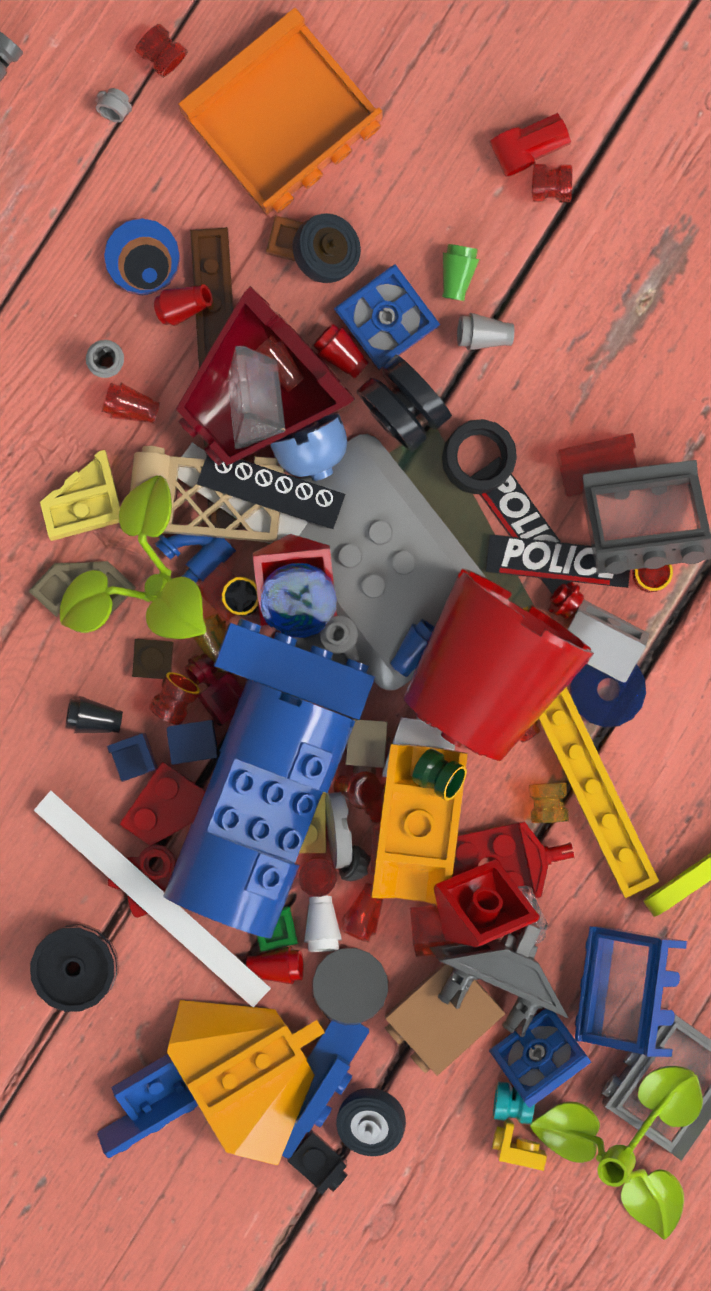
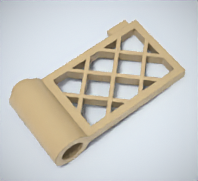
M143 446L142 452L134 453L130 491L148 479L160 475L166 479L169 485L172 510L170 521L163 533L272 543L278 540L281 512L271 511L269 508L255 504L240 516L228 501L233 496L223 495L215 490L213 491L220 499L206 511L202 512L190 497L203 486L196 484L185 492L177 480L179 467L195 468L200 474L205 459L165 455L164 448L156 446ZM255 457L254 464L285 474V470L278 466L276 458ZM176 489H178L182 496L175 501ZM186 500L199 514L188 525L173 524L174 510ZM225 504L237 520L226 529L215 528L207 517ZM263 507L271 517L270 533L253 531L245 520ZM204 521L209 527H199L197 525ZM242 524L247 531L234 529Z

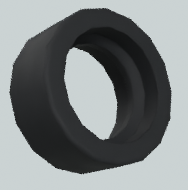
M485 419L470 420L457 427L445 442L442 453L443 470L450 482L461 491L471 494L489 493L500 487L513 473L517 460L516 446L509 432L498 423ZM483 435L489 437L500 449V466L488 478L476 479L470 477L462 471L458 464L457 453L459 446L470 436Z

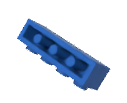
M241 618L238 625L229 622L214 663L215 667L352 718L360 719L375 676L367 674L369 666L349 658L345 665L332 661L333 652L314 645L311 646L309 652L297 648L295 645L298 639L279 632L275 633L274 638H270L259 633L260 625Z

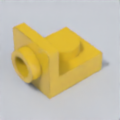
M506 1119L503 1127H496L492 1149L498 1150L497 1157L499 1161L544 1171L547 1154L545 1150L539 1149L540 1143L521 1138L517 1139V1144L511 1143L514 1130L513 1120Z

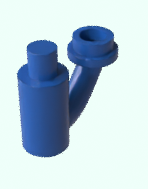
M161 534L158 536L160 539L155 543L170 560L175 555L179 556L181 554L177 548L201 545L202 548L186 563L189 569L181 576L190 578L196 583L199 580L205 583L236 552L224 538L181 534L165 538Z

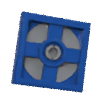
M396 264L334 308V311L378 370H381L396 354L400 356L440 326V323Z
M546 1008L533 1017L524 1037H520L515 1030L489 1050L529 1108L591 1063V1060L558 1015Z

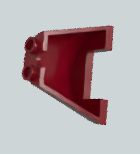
M250 286L245 290L176 407V411L182 416L178 422L183 429L193 438L200 434L208 443V446L204 448L207 455L218 466L223 462L228 466L349 405L355 398L346 387L344 388L340 384V379L280 314L271 309L270 304Z

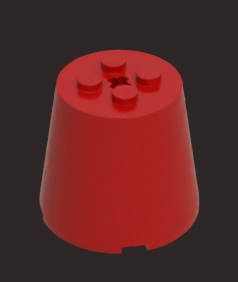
M463 568L454 582L403 699L416 712V716L420 720L441 730L442 733L440 735L448 742L457 747H461L463 744L478 755L502 761L588 663L594 652L578 636L538 608L531 605L528 611L509 600L512 592L473 571Z

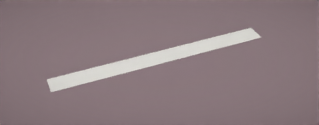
M51 790L34 809L39 816L248 1004L254 1007L271 989L185 910L164 898L165 892Z

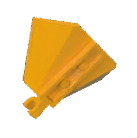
M180 1000L167 1053L225 1152L278 1166L314 1078V1073L300 1048L325 1032L318 1020L292 1035L275 1009Z

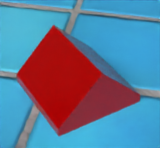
M289 534L253 553L261 626L276 624L267 616L263 607L262 591L267 580L279 569L290 565L310 566L320 570L330 580L334 590L330 545ZM334 592V605H333V607H332V609H331V611H330L328 617L325 618V619H330V618H332V617H334V616H337V612H336V602H335V592Z
M497 859L439 882L433 888L446 941L479 947L535 923L540 918L539 914Z

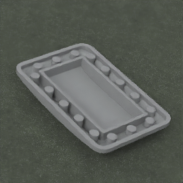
M360 434L347 442L346 453L342 460L332 467L334 472L332 475L318 481H312L311 476L300 478L346 495L333 530L308 522L299 536L330 545L337 616L348 617L355 623L359 634L355 644L359 655L358 661L369 666L367 673L375 676L374 682L382 689L397 690L412 679L416 670L414 669L408 677H405L390 664L411 625H417L421 619H424L435 627L454 582L463 568L483 577L485 575L381 442L374 436Z

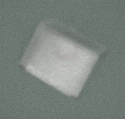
M236 346L227 380L235 449H241L285 432L277 360L245 346Z

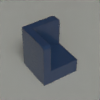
M213 720L167 727L172 765L219 758Z
M146 733L107 746L108 752L112 753L121 782L158 769Z

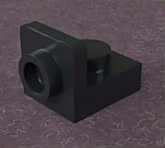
M314 1131L308 1135L295 1150L291 1158L288 1159V1162L316 1186V1190L321 1195L328 1188L334 1192L348 1175L344 1171L347 1167V1160Z

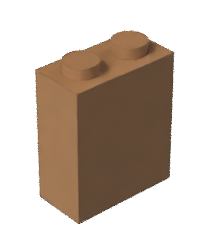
M445 963L437 967L385 1015V1019L389 1022L385 1027L387 1032L399 1045L404 1041L409 1044L415 1051L410 1057L424 1073L431 1069L437 1076L505 1015L504 1010L477 980H474L470 985L459 1009L455 1008L451 1001L448 1005L438 998V994L441 993L454 969Z

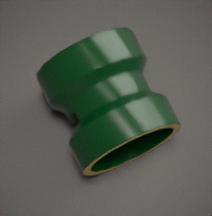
M429 749L418 760L412 777L414 783L423 788H434L437 796L444 800H450L461 789L465 781L467 769L456 761H446L444 755L437 750Z

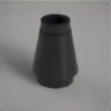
M80 696V699L70 698L65 728L73 729L74 734L119 733L123 711L115 710V708Z

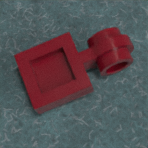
M205 653L200 656L195 654L188 659L189 664L185 666V671L195 684L199 685L203 682L208 686L197 697L216 723L221 726L233 717L243 689L230 672L217 680L213 675L217 668L214 666L211 658Z

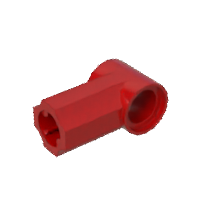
M556 113L523 129L516 127L507 130L491 139L490 144L504 175L508 177L531 167L536 163L535 160L570 145L571 139L563 119Z

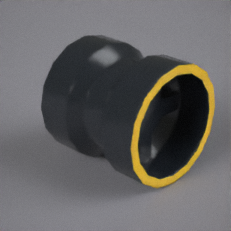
M245 577L230 580L224 586L222 592V601L226 609L238 616H249L255 613L259 608L256 584L251 579Z

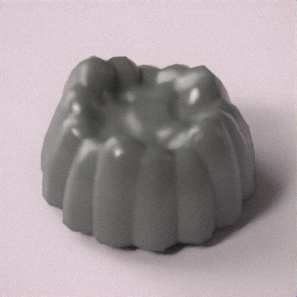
M352 846V862L348 865L349 867L339 868V875L342 880L357 881L368 874L367 867L370 864L371 858L364 849L359 846Z

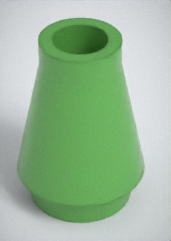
M448 244L447 253H443L444 290L442 297L465 301L467 289L480 260L476 259L478 249Z

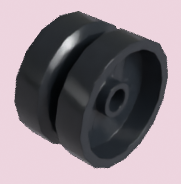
M396 354L382 367L383 377L392 388V391L380 380L370 378L357 390V394L383 429L408 451L413 453L427 439L426 432L416 417L428 427L438 430L452 417V414L420 374L402 357Z
M86 924L66 925L48 934L36 947L30 962L31 981L37 995L49 1006L64 1012L84 1011L97 1005L113 988L119 973L118 954L112 941L99 929ZM74 961L80 965V973L74 972L70 974L67 967L71 965L70 962Z

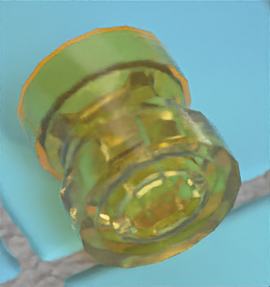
M567 783L529 785V796L534 800V808L530 812L531 823L569 821L568 809L564 806V802H561V799L567 795Z

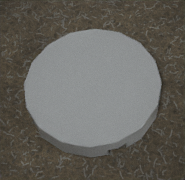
M342 792L326 793V826L332 863L336 869L349 867L348 865L352 862V837L347 824V815L349 813L346 799Z

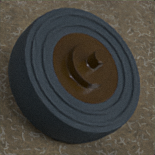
M319 214L309 218L298 228L293 239V255L298 267L306 276L317 282L332 283L345 278L355 269L360 259L361 246L356 231L345 219L334 214Z

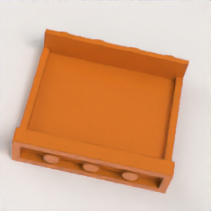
M295 7L178 103L181 114L266 215L273 210L279 213L289 206L294 200L293 193L302 186L306 189L313 186L323 176L321 170L329 163L333 162L337 165L352 152L350 146L358 139L362 138L366 141L381 128L379 122L382 120L383 115L380 107L376 109L308 29L305 25V18Z

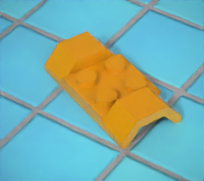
M412 744L390 745L372 898H400L424 901L437 905L433 889L435 884L453 876L464 783L452 799L444 800L435 794L434 788H423L414 783L412 775L418 760L429 749H435L442 753L446 761H456L465 767L468 753Z

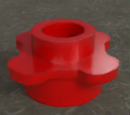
M569 582L567 585H560L550 597L551 605L548 611L556 616L560 614L564 619L573 615L584 600V595L579 591L580 586L578 584L575 585L573 582Z

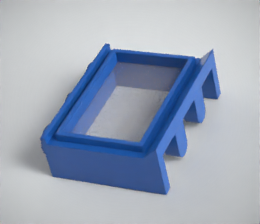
M590 926L585 946L584 973L580 983L581 996L579 1011L575 1021V1040L643 1054L647 1057H672L673 1049L656 1046L658 1026H671L675 1020V1013L672 1010L661 1008L663 987H676L680 981L678 972L666 970L668 948L686 949L687 941L616 928Z

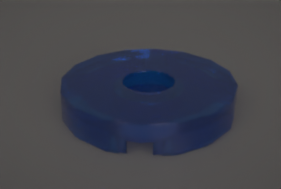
M586 664L571 681L570 694L580 716L589 723L601 727L620 726L632 720L642 708L646 696L645 678L637 664L626 682H621ZM606 678L614 680L619 689L617 696L611 701L603 700L597 691L598 684Z

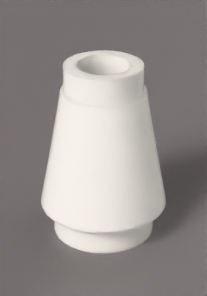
M332 896L309 897L304 942L308 943V951L328 952L339 950L338 941H341L342 937L334 905L332 904Z

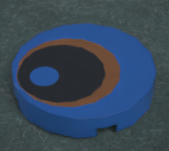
M141 218L125 222L114 230L107 241L104 253L108 273L115 284L128 293L142 296L152 294L167 287L178 273L180 253L177 241L169 229L157 221Z

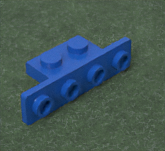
M331 1021L307 1058V1062L314 1073V1078L283 1151V1157L291 1158L306 1132L309 1133L314 1124L319 1128L323 1125L332 1110L327 1105L334 1092L341 1095L353 1076L347 1072L350 1068V1062L369 1034V1028L363 1024L342 1025Z
M168 1054L111 1087L115 1098L127 1115L97 1133L103 1153L107 1158H111L119 1152H124L134 1143L151 1133L161 1130L166 1124L185 1113L193 1111L198 1106Z

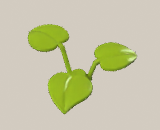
M154 476L135 487L125 497L119 511V523L122 531L129 536L138 535V542L159 569V574L150 576L145 583V591L141 592L116 586L108 587L107 576L101 571L92 570L82 573L71 582L63 595L60 605L61 625L80 633H88L99 629L105 624L112 611V599L109 595L119 594L143 599L147 602L152 601L146 611V622L149 629L158 636L169 639H185L203 635L207 632L203 618L202 596L198 585L187 577L171 578L172 571L165 567L147 542V536L158 537L164 532L171 517V493L169 485L163 476Z
M665 1066L653 1070L643 1079L639 1087L638 1098L645 1107L653 1111L627 1146L613 1145L605 1152L603 1139L596 1136L600 1129L597 1116L587 1106L578 1102L569 1101L557 1104L532 1122L530 1128L548 1148L569 1161L576 1163L591 1161L598 1149L596 1160L600 1163L597 1171L602 1182L612 1187L623 1185L621 1200L627 1212L638 1222L653 1230L663 1240L670 1236L683 1212V1188L677 1178L664 1169L654 1170L649 1175L644 1169L632 1171L636 1164L633 1151L658 1115L665 1124L672 1127H685L697 1119L702 1109L703 1097L698 1076L693 1071L680 1066Z

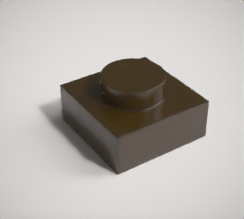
M135 639L132 677L169 680L166 674L172 672L174 642Z

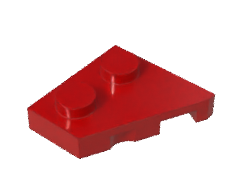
M162 762L119 825L149 846H152L194 822L206 791L165 762Z

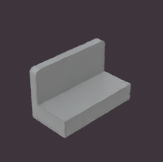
M583 600L580 607L576 610L568 630L592 648L591 651L594 654L587 664L621 682L628 680L647 645L650 634L586 600Z

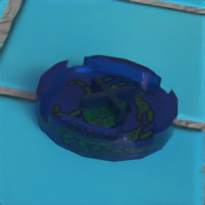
M291 563L277 568L266 578L261 589L260 610L266 623L271 628L274 627L276 630L281 631L282 634L290 637L305 638L319 633L326 627V623L330 621L331 617L333 618L336 612V590L331 578L320 568L307 563Z

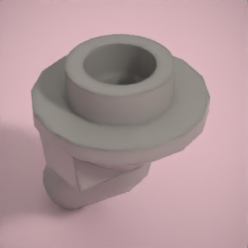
M334 616L327 620L322 626L320 633L321 642L324 647L336 654L343 653L346 660L349 658L357 661L359 655L355 644L359 634L355 623L344 616Z

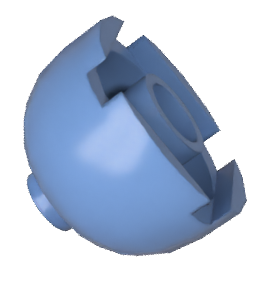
M331 413L270 445L277 461L286 472L297 477L311 476L312 481H318L334 473L332 467L338 464L346 453L347 436L339 413Z

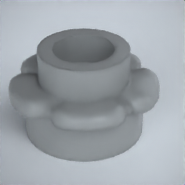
M110 88L108 92L100 91L97 95L99 101L96 105V110L101 116L110 121L122 122L125 115L132 111V106L128 102L129 97L119 89Z

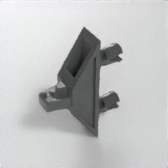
M532 923L511 934L505 935L502 939H495L479 947L453 943L429 948L440 962L454 968L441 993L438 994V998L447 1005L451 1001L454 1007L459 1009L472 982L481 979L518 996L506 1021L502 1024L511 1033L516 1030L520 1037H524L538 1008L542 1009L544 1007L568 1018L541 966L534 959L538 949L534 944L541 931L536 923Z

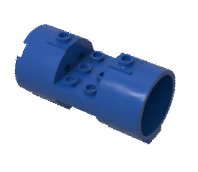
M247 679L221 746V753L194 823H191L163 897L185 909L219 923L257 936L272 938L300 866L296 863L297 857L323 792L328 793L355 720Z

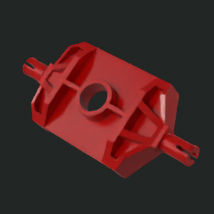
M524 821L457 836L452 877L478 867L480 861L486 857H493L498 860L527 899L542 897L548 865H552L551 862L575 858L573 851L562 853L563 851L572 850V843L569 842L550 848L543 846Z

